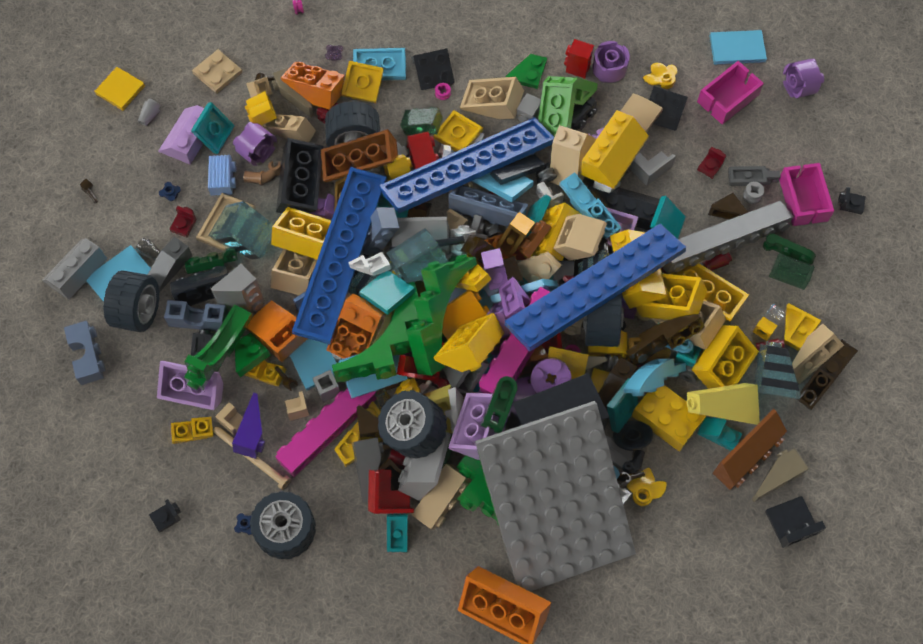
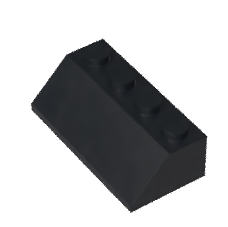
M291 138L287 139L282 154L276 207L277 213H283L287 207L306 213L317 211L322 166L321 149H323V145Z
M590 181L588 189L596 200L599 198L607 208L637 216L636 227L645 230L651 229L650 225L660 199L617 187L611 193H607L594 188L595 181Z

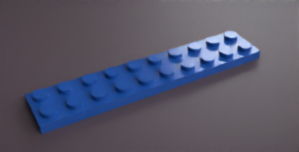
M534 117L381 184L379 187L381 193L400 214L492 172V170L502 168L552 145L554 136Z
M350 167L292 334L331 344L339 315L356 271L350 268L348 262L361 256L372 224L370 217L376 210L382 194L379 185L386 182V176Z
M658 224L505 320V326L530 352L685 253L686 246L664 226Z

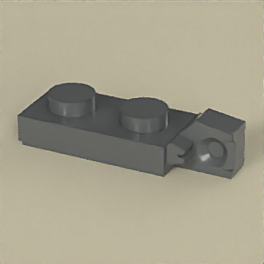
M766 166L729 167V186H747L750 182H758L762 186L778 183L780 171H770Z

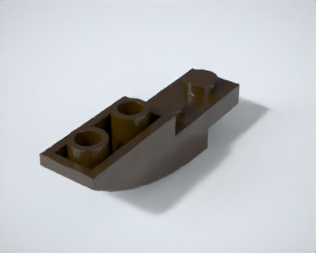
M693 314L673 318L638 335L641 341L626 351L631 362L637 366L667 345L671 349L682 345L687 339L705 328L701 316Z
M841 339V342L844 346L818 368L795 398L810 410L814 408L858 352L857 349Z

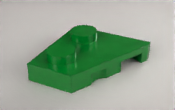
M530 54L509 72L506 77H516L521 85L538 89L547 58Z
M252 333L241 338L235 347V367L239 377H242L271 356L269 351Z

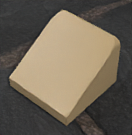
M267 77L247 83L251 98L266 91L267 95L273 94Z

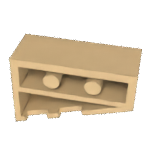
M446 464L441 470L438 484L422 498L412 516L430 529L440 528L446 519L444 516L455 507L457 498L471 482V479L460 474L459 469L455 465Z

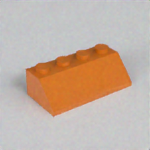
M477 566L466 576L458 611L521 644H534L547 620L552 602Z

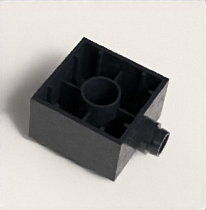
M589 373L513 402L509 429L593 401L597 403L604 430L609 415Z

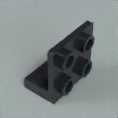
M447 48L411 57L412 63H415L421 90L435 88L439 83L449 85L455 82Z
M654 86L649 100L661 106L663 111L653 124L676 131L688 97Z
M802 496L765 511L782 548L818 535L826 529L823 521L815 523Z

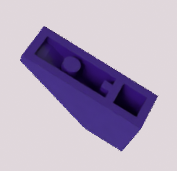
M253 393L232 442L234 453L256 459L258 453L263 452L265 441H263L258 395Z

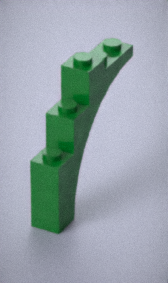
M460 255L453 262L439 263V261L429 263L428 267L421 270L426 291L422 292L420 297L413 300L419 321L413 323V326L406 330L418 374L433 375L445 368L444 364L435 361L434 356L442 348V329L446 307L460 279L477 265L476 257Z
M415 282L408 283L415 288V293L395 309L392 320L382 336L362 353L332 365L336 383L346 382L359 377H367L372 374H376L377 380L388 379L397 375L393 356L411 352L406 330L412 327L413 323L419 321L413 301L418 298Z
M234 304L222 325L207 345L194 356L188 354L184 361L188 370L184 376L187 386L194 390H198V388L205 389L213 373L219 371L226 357H230L252 319L251 312Z
M465 456L456 468L459 469L460 474L472 481L457 499L467 510L474 511L479 506L482 513L487 517L495 519L499 526L480 460Z

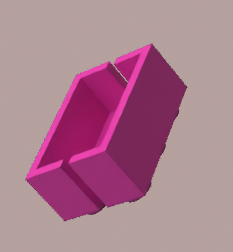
M737 61L700 91L697 103L707 112L711 110V115L723 125L759 96L764 83L752 73L745 85L744 83L750 70Z
M820 163L803 165L802 169L800 165L784 167L779 181L787 209L794 216L791 221L792 226L806 225L810 221H812V224L828 222L834 213V208Z

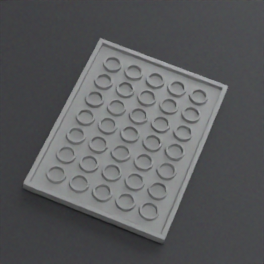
M595 401L475 441L516 585L531 592L636 554L599 409Z

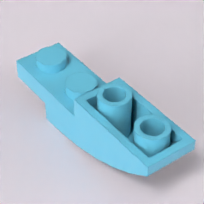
M575 172L560 182V187L580 214L607 223L603 235L605 239L622 228L599 198L596 200Z
M654 359L643 365L632 375L623 389L624 393H632V396L645 395L644 392L657 391L656 388L664 386V380H667V377H677L679 373L686 371V363H674V359Z

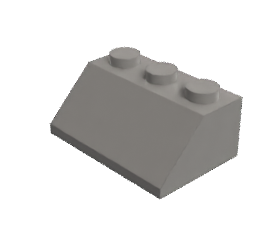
M447 217L397 218L399 229L393 235L391 241L392 247L400 246L399 244L404 241L408 244H414L416 242L412 236L418 232L424 242L450 238ZM450 246L429 249L432 255L436 256L451 254ZM421 250L413 251L414 255L425 257Z
M86 238L81 239L42 281L69 300L108 258L99 246Z
M242 264L238 265L211 288L217 304L225 305L228 313L234 304L252 313L253 311L260 310L264 303L257 279Z
M446 432L440 447L428 456L417 459L405 457L403 462L405 468L398 478V482H400L398 491L420 501L438 484L451 436L450 433Z

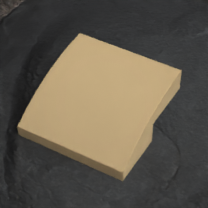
M634 93L621 109V112L633 116L646 133L663 111L661 106Z

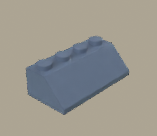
M464 185L453 189L448 197L449 209L454 210L458 214H467L474 218V215L482 216V219L489 221L490 224H501L506 226V228H508L519 212L526 215L528 207L526 203L515 200L510 202L498 195Z

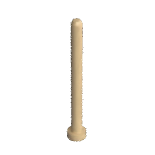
M215 427L213 429L214 434L232 447L234 438L220 427ZM244 456L278 482L280 489L284 490L291 482L290 477L287 475L283 477L259 457L255 459Z

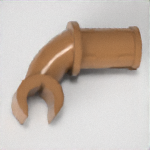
M273 161L268 164L269 170L267 172L245 171L243 176L244 182L263 185L275 176L280 175V162L277 167H274Z

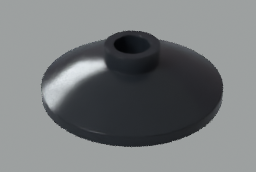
M628 421L620 432L613 433L615 444L629 451L643 449L653 439L652 428L641 421Z

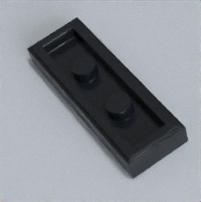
M533 154L502 168L492 170L490 175L502 185L545 169V163Z

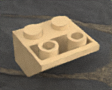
M581 214L566 217L554 250L569 261L595 256L600 240L605 233L604 230L607 223Z

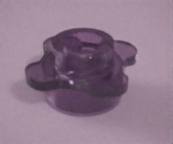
M330 44L326 46L327 54H325V58L327 60L337 61L342 59L341 52L343 47L341 45L332 46Z

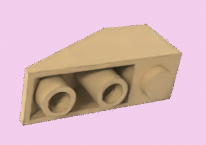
M276 114V119L262 125L270 133L282 138H291L310 142L316 132L307 118L303 116Z

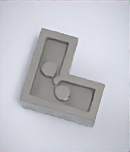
M661 151L648 161L639 152L629 166V169L647 186L673 166L676 156L672 154L670 157H667Z

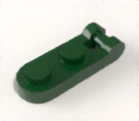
M769 234L763 243L764 250H774L785 258L797 260L803 266L812 265L816 258V254L812 250L775 234Z
M505 376L497 382L480 426L494 429L495 433L502 432L518 386L513 378ZM492 415L499 417L498 422L491 419Z

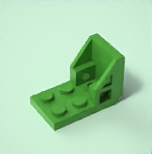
M548 76L543 82L538 121L554 137L559 125L571 129L574 105H583L597 91L598 83L577 77Z

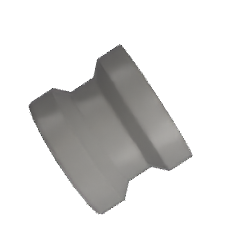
M750 182L743 193L744 200L750 204L758 203L763 196L764 187L758 182Z

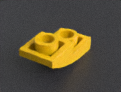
M264 360L247 372L245 376L279 387L282 377L277 373L275 367L279 366L284 373L286 369L283 366L267 363Z
M211 417L191 418V421L174 422L170 425L172 444L213 437Z

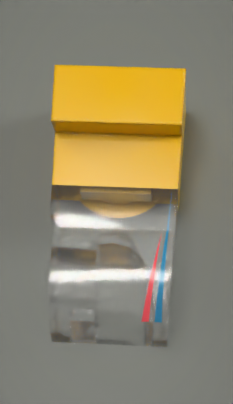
M773 303L757 323L753 333L768 341L786 314V311Z

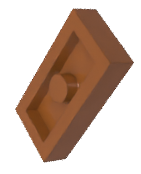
M542 220L536 222L531 228L529 237L521 242L519 251L530 258L551 226Z

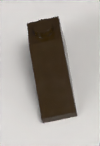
M621 357L598 393L607 413L609 402L627 379H630L638 369L637 366Z

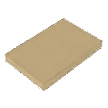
M221 193L196 239L223 251L226 248H230L232 242L221 244L215 240L232 210L240 213L226 238L232 237L235 239L246 218H250L255 206Z

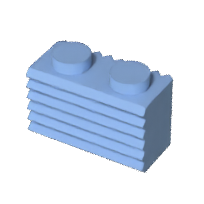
M231 155L209 156L208 190L211 196L221 195V193L233 195V188H236V179L233 177V172H236V162L232 161Z

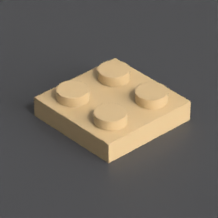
M217 49L195 67L192 72L217 94L242 73V69Z

